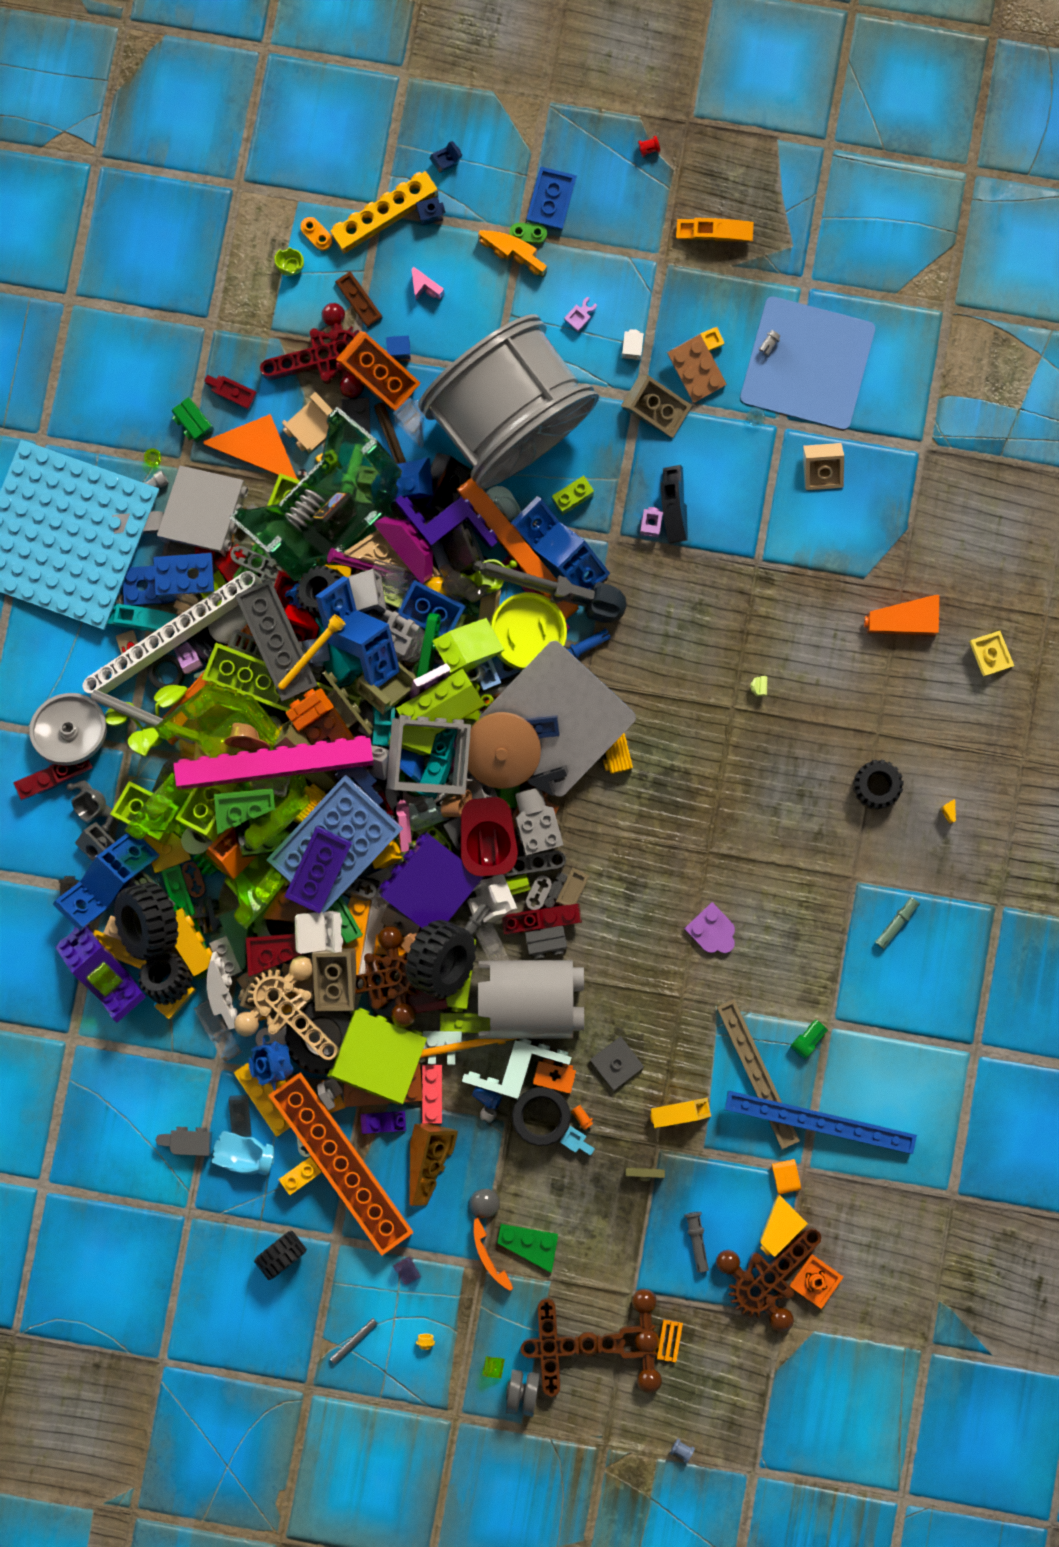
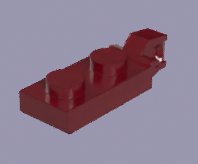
M207 375L204 380L206 385L212 387L211 391L216 395L248 410L257 395L256 391L225 376L221 377L218 375L216 379Z

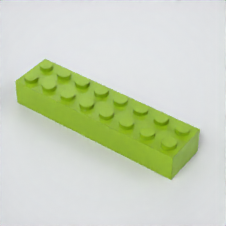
M215 643L202 677L205 681L285 712L291 709L289 705L297 699L300 702L304 700V694L308 692L306 691L282 702L264 661ZM317 682L318 686L313 688L314 691L321 688L326 695L334 690V688ZM349 694L350 697L347 700L351 705L355 703L359 708L361 699Z

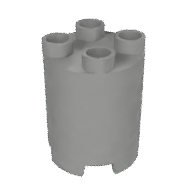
M573 960L479 961V968L490 969V981L478 983V1016L490 1018V1031L479 1032V1039L573 1038V1031H584V1007H573V992L584 991V967H573Z

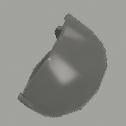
M477 1190L469 1199V1208L472 1214L479 1218H490L499 1210L500 1199L493 1190Z

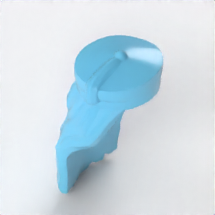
M226 1131L220 1134L219 1140L215 1142L213 1148L214 1158L211 1160L213 1164L240 1174L254 1175L258 1173L264 1176L268 1175L271 1166L274 1164V1147L272 1145L266 1144V1146H263L253 1137H242Z

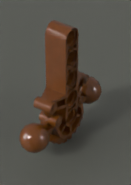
M387 926L378 935V942L387 951V956L382 958L377 954H365L366 973L356 975L355 995L369 992L372 1007L375 1009H384L389 1000L395 999L396 1006L392 1010L391 1018L397 1026L408 1027L414 1022L416 1012L407 1003L406 995L409 993L416 995L417 993L406 976L407 952L402 957L399 956L398 947L402 943V934L396 927ZM381 962L384 964L386 969L383 970L380 964ZM396 972H398L400 975V978L397 982L394 979V974ZM378 976H380L382 979L380 985H377L376 978ZM360 979H362L363 981V987L361 989L358 987V982Z
M814 1228L805 1229L769 1264L757 1252L751 1253L747 1270H743L740 1267V1257L736 1252L732 1250L720 1252L716 1258L717 1269L723 1274H731L737 1280L735 1285L729 1284L728 1286L734 1289L728 1295L735 1296L730 1302L732 1304L738 1302L735 1309L739 1310L742 1308V1315L749 1311V1318H752L753 1312H755L757 1318H760V1312L765 1310L770 1316L769 1322L773 1330L780 1333L789 1331L794 1323L793 1314L786 1308H778L775 1305V1301L786 1297L791 1298L794 1295V1291L783 1278L821 1242L820 1232ZM810 1232H815L816 1239L813 1242L807 1241V1235ZM797 1245L802 1247V1253L799 1256L793 1254V1248ZM782 1259H787L788 1266L785 1269H780L778 1266L779 1261ZM756 1267L759 1274L753 1277L751 1272ZM771 1272L774 1275V1279L772 1282L767 1283L764 1281V1276ZM753 1286H758L760 1289L757 1296L750 1295V1289ZM773 1288L779 1291L777 1292L778 1294L772 1296L768 1292Z

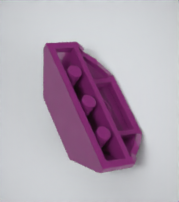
M383 517L374 523L421 584L432 577L433 550L430 548L429 543L421 537L413 524L407 520Z

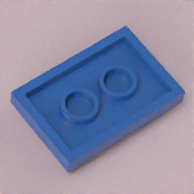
M540 166L526 222L541 224L545 227L563 231L577 175Z

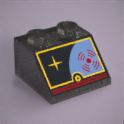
M336 492L333 496H330L325 505L313 514L311 519L314 528L332 540L357 514L352 495L348 492Z

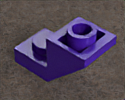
M405 1111L361 1114L362 1134L406 1131Z

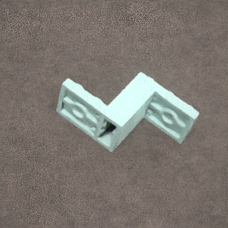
M527 1039L515 1040L502 1085L499 1084L497 1079L488 1077L487 1080L480 1078L481 1074L469 1071V1074H464L462 1082L519 1098L532 1054L568 1065L570 1064L571 1057L568 1056L569 1052L557 1049V1053L549 1051L550 1046L540 1043L538 1047L533 1046L531 1041Z

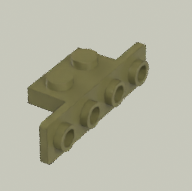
M324 671L323 675L334 688L326 696L334 708H336L346 726L349 728L359 721L371 736L373 734L371 730L374 727L368 719L363 721L359 715L362 712L355 703L353 705L350 704L347 700L350 697L344 688H338L335 684L338 680L332 672L328 674Z

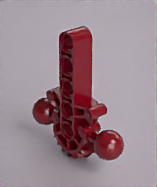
M337 303L327 304L321 313L323 322L331 326L329 334L318 331L316 328L310 330L312 348L266 359L260 365V371L267 380H275L318 368L324 384H330L332 378L338 372L343 373L344 378L341 380L340 390L345 397L356 398L364 389V385L336 361L340 355L338 353L339 348L347 347L359 333V330L353 332L352 326L348 330H343L341 323L344 321L345 311ZM330 338L331 343L325 344L323 339ZM322 352L329 353L326 359L320 358ZM308 356L311 358L309 363H301L304 357ZM285 362H292V366L290 368H283ZM336 364L337 368L331 370V365ZM273 366L274 371L272 373H265L267 367Z

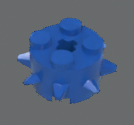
M263 1037V1045L255 1046L251 1050L253 1053L252 1058L248 1059L251 1076L256 1077L259 1081L258 1083L262 1086L271 1083L273 1089L276 1090V1082L284 1081L288 1075L292 1074L293 1066L290 1062L289 1048L286 1044H280L277 1041L267 1044Z

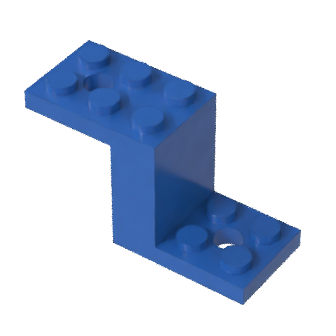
M539 496L511 522L534 553L563 577H566L571 584L591 589L595 583H602L610 574L587 542L559 522ZM537 519V523L532 526L533 521Z
M212 553L153 557L154 566L129 567L123 582L124 605L131 606L175 603L176 600L182 602V595L212 593L214 592ZM197 569L199 571L196 579L189 578L188 573L190 570ZM141 581H146L148 584L147 589L144 591H140L137 588L138 583Z
M341 577L316 595L324 631L329 627V620L334 614L346 623L341 631L338 630L327 640L328 644L359 657L365 680L371 686L374 684L378 688L400 672L389 624L356 609L349 578Z
M132 829L97 855L81 881L56 899L53 905L81 931L115 904L118 894L127 888L132 879L155 862L160 855ZM129 851H134L137 856H133ZM76 904H81L84 909L78 908Z

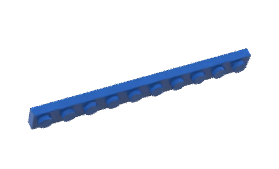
M727 1092L724 1107L726 1111L908 1154L914 1153L917 1138L915 1134L742 1093Z

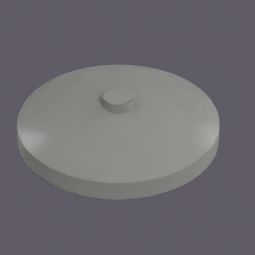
M78 693L60 694L48 699L36 710L30 723V739L37 753L46 761L63 766L75 765L92 757L102 746L107 733L105 715L100 706L88 696Z

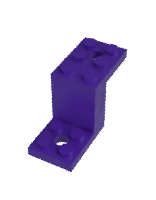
M400 495L395 499L397 508L417 528L418 533L429 543L430 548L434 547L465 521L468 522L489 550L497 545V535L492 529L488 530L485 527V520L480 514L476 515L473 512L474 507L467 498L464 500L460 497L426 525L423 516L419 512L415 513L413 511V504L407 497L403 498Z
M86 926L81 931L75 927L55 947L71 973L102 1002L116 1023L146 998L130 972L99 942L89 926Z

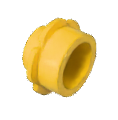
M420 1334L416 1344L420 1346V1349H431V1346L435 1345L434 1336L431 1334Z

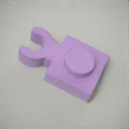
M589 297L583 300L581 308L576 304L564 318V321L577 332L591 319L588 313L594 312L597 308V304H594L592 307L586 305L589 302Z

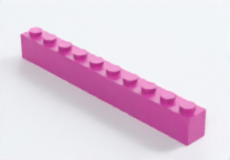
M358 736L354 738L355 740L347 741V739L341 738L336 739L333 743L319 741L315 745L310 746L304 743L298 744L294 748L280 746L276 750L271 751L259 749L256 753L241 751L233 756L220 754L217 758L203 756L194 761L181 759L178 760V763H174L176 787L178 790L374 765L371 740L366 738V736Z

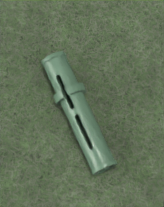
M910 897L906 904L900 910L898 909L897 915L877 938L875 943L885 949L906 921L909 922L910 916L920 903Z

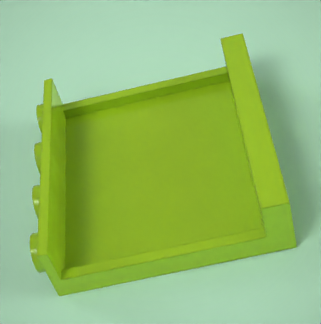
M365 1009L353 1010L351 1012V1021L333 1069L329 1070L327 1077L397 1105L403 1104L427 1038L423 1037V1033L412 1030L410 1032L404 1029L405 1027H399L395 1023H388L387 1019L382 1016L376 1015V1017H373Z

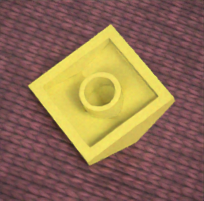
M1001 631L969 641L983 677L1014 666Z

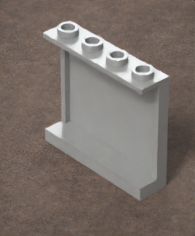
M179 466L157 537L164 543H169L170 541L220 552L222 556L226 557L227 551L231 549L232 535L237 530L236 522L238 516H241L243 511L242 504L244 498L246 499L248 496V486L241 479Z

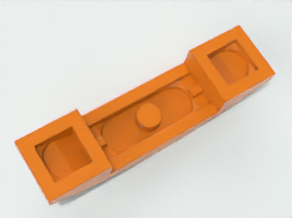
M479 1217L474 1220V1239L481 1261L491 1276L510 1291L513 1289V1285L506 1271L503 1270L497 1273L481 1241V1238L487 1236V1233Z

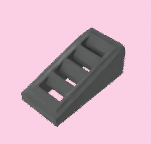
M235 629L228 648L264 661L262 655H258L259 649L257 644L254 652H251L255 641L254 637ZM239 636H242L239 646H236ZM246 639H250L247 648L243 649Z

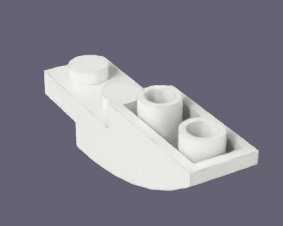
M215 951L212 953L207 972L208 999L214 1016L222 1014L228 1029L235 1028V1019L239 1013L233 1007L232 997L229 993L232 980L230 975L225 972L223 959Z

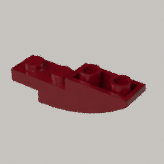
M89 759L75 765L63 766L52 764L44 770L13 782V785L20 800L23 801L62 785L93 767Z
M577 903L508 914L502 918L504 934H512L582 923L580 905Z

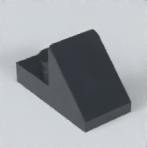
M564 765L532 775L528 782L530 785L554 796L555 790L552 781L554 780V783L565 780V777L568 775L567 766Z

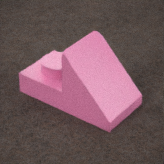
M415 267L412 268L415 299L417 300L426 289L425 292L430 297H437L440 300L445 294L444 289Z

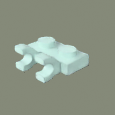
M433 797L425 799L429 808L425 812H418L415 804L408 805L411 815L410 828L413 832L449 820V818L442 816L441 806H436Z
M423 1031V1037L427 1038L423 1049L462 1042V1032ZM462 1050L448 1052L447 1064L456 1065V1052H462ZM436 1055L428 1056V1065H436Z

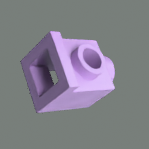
M654 507L644 509L640 535L659 538L663 512ZM654 520L655 524L649 525L648 521Z

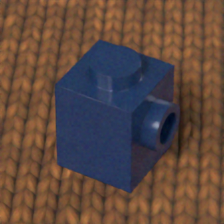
M438 197L416 203L422 226L443 220V214L446 211L443 202L439 203Z

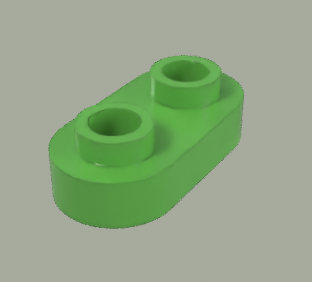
M515 223L509 231L511 236L519 238L528 244H541L547 238V230L541 224ZM520 229L522 230V233L516 234L515 231ZM537 230L541 232L538 236L534 234Z

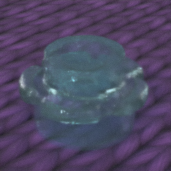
M751 408L750 412L747 413V420L753 426L761 425L765 421V413L760 408Z

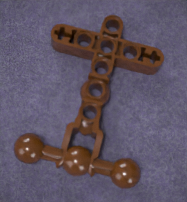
M640 1289L633 1295V1307L640 1315L639 1326H622L619 1332L607 1333L602 1336L600 1334L597 1336L593 1332H584L579 1336L576 1335L575 1338L557 1335L555 1302L548 1297L541 1299L538 1304L539 1337L525 1339L521 1344V1353L527 1358L541 1357L543 1392L547 1396L553 1397L560 1391L559 1356H569L574 1353L579 1355L580 1353L585 1357H592L598 1352L600 1354L601 1351L621 1354L623 1358L642 1357L643 1370L637 1378L638 1387L643 1392L650 1394L659 1390L662 1385V1377L655 1370L654 1357L658 1355L655 1350L658 1348L660 1340L658 1334L654 1331L656 1325L652 1324L651 1312L657 1304L656 1295L649 1289ZM545 1302L552 1306L549 1309V1316L553 1315V1318H541V1316L546 1315L545 1309L541 1308ZM545 1322L553 1324L554 1328L551 1332L543 1330L542 1325ZM638 1332L635 1336V1345L639 1351H625L623 1334ZM590 1339L593 1341L594 1346L592 1349H585L583 1342ZM604 1339H612L613 1346L605 1348L602 1345ZM565 1341H572L574 1348L570 1351L565 1350L563 1347ZM552 1342L555 1349L547 1352L544 1349V1344ZM525 1344H534L535 1351L532 1353L526 1352L524 1349ZM553 1362L556 1365V1369L552 1372L547 1371L545 1364ZM557 1375V1378L553 1377V1384L557 1385V1387L554 1388V1391H550V1388H546L550 1382L549 1377Z

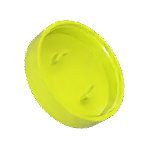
M525 592L509 597L495 610L490 620V625L505 650L497 655L498 658L508 666L518 670H524L549 642L558 641L563 646L566 642L567 627L561 610L555 603L550 602L549 598L537 593Z

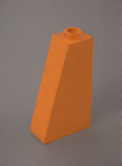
M939 595L870 611L868 617L865 616L864 628H868L867 633L936 636L939 633Z

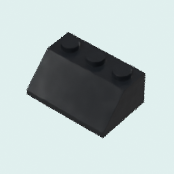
M437 453L431 464L433 496L415 499L413 504L431 515L438 516L462 497L457 489L471 478L472 470L450 455Z

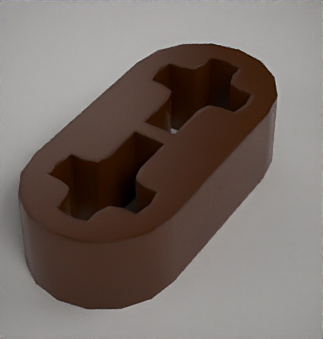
M187 862L182 867V874L188 892L193 897H202L206 892V885L201 870L197 868L196 863ZM190 865L192 868H196V871L193 872L195 877L193 879L189 873H186ZM193 881H196L198 886H202L199 894L192 892V889L195 888Z

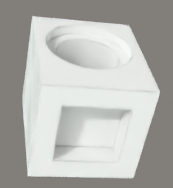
M638 330L625 331L622 358L641 360L644 333H640Z

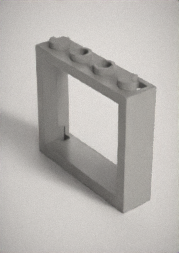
M399 715V719L392 718L386 789L466 794L471 725L464 724V720L453 719L452 723H446L447 719L435 718V722L429 721V717L417 716V720H411V716ZM403 725L457 729L453 785L399 782Z

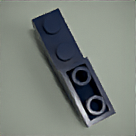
M354 767L335 770L334 776L339 781L347 775L380 807L385 804L384 800L373 789L378 785L377 780L364 768Z

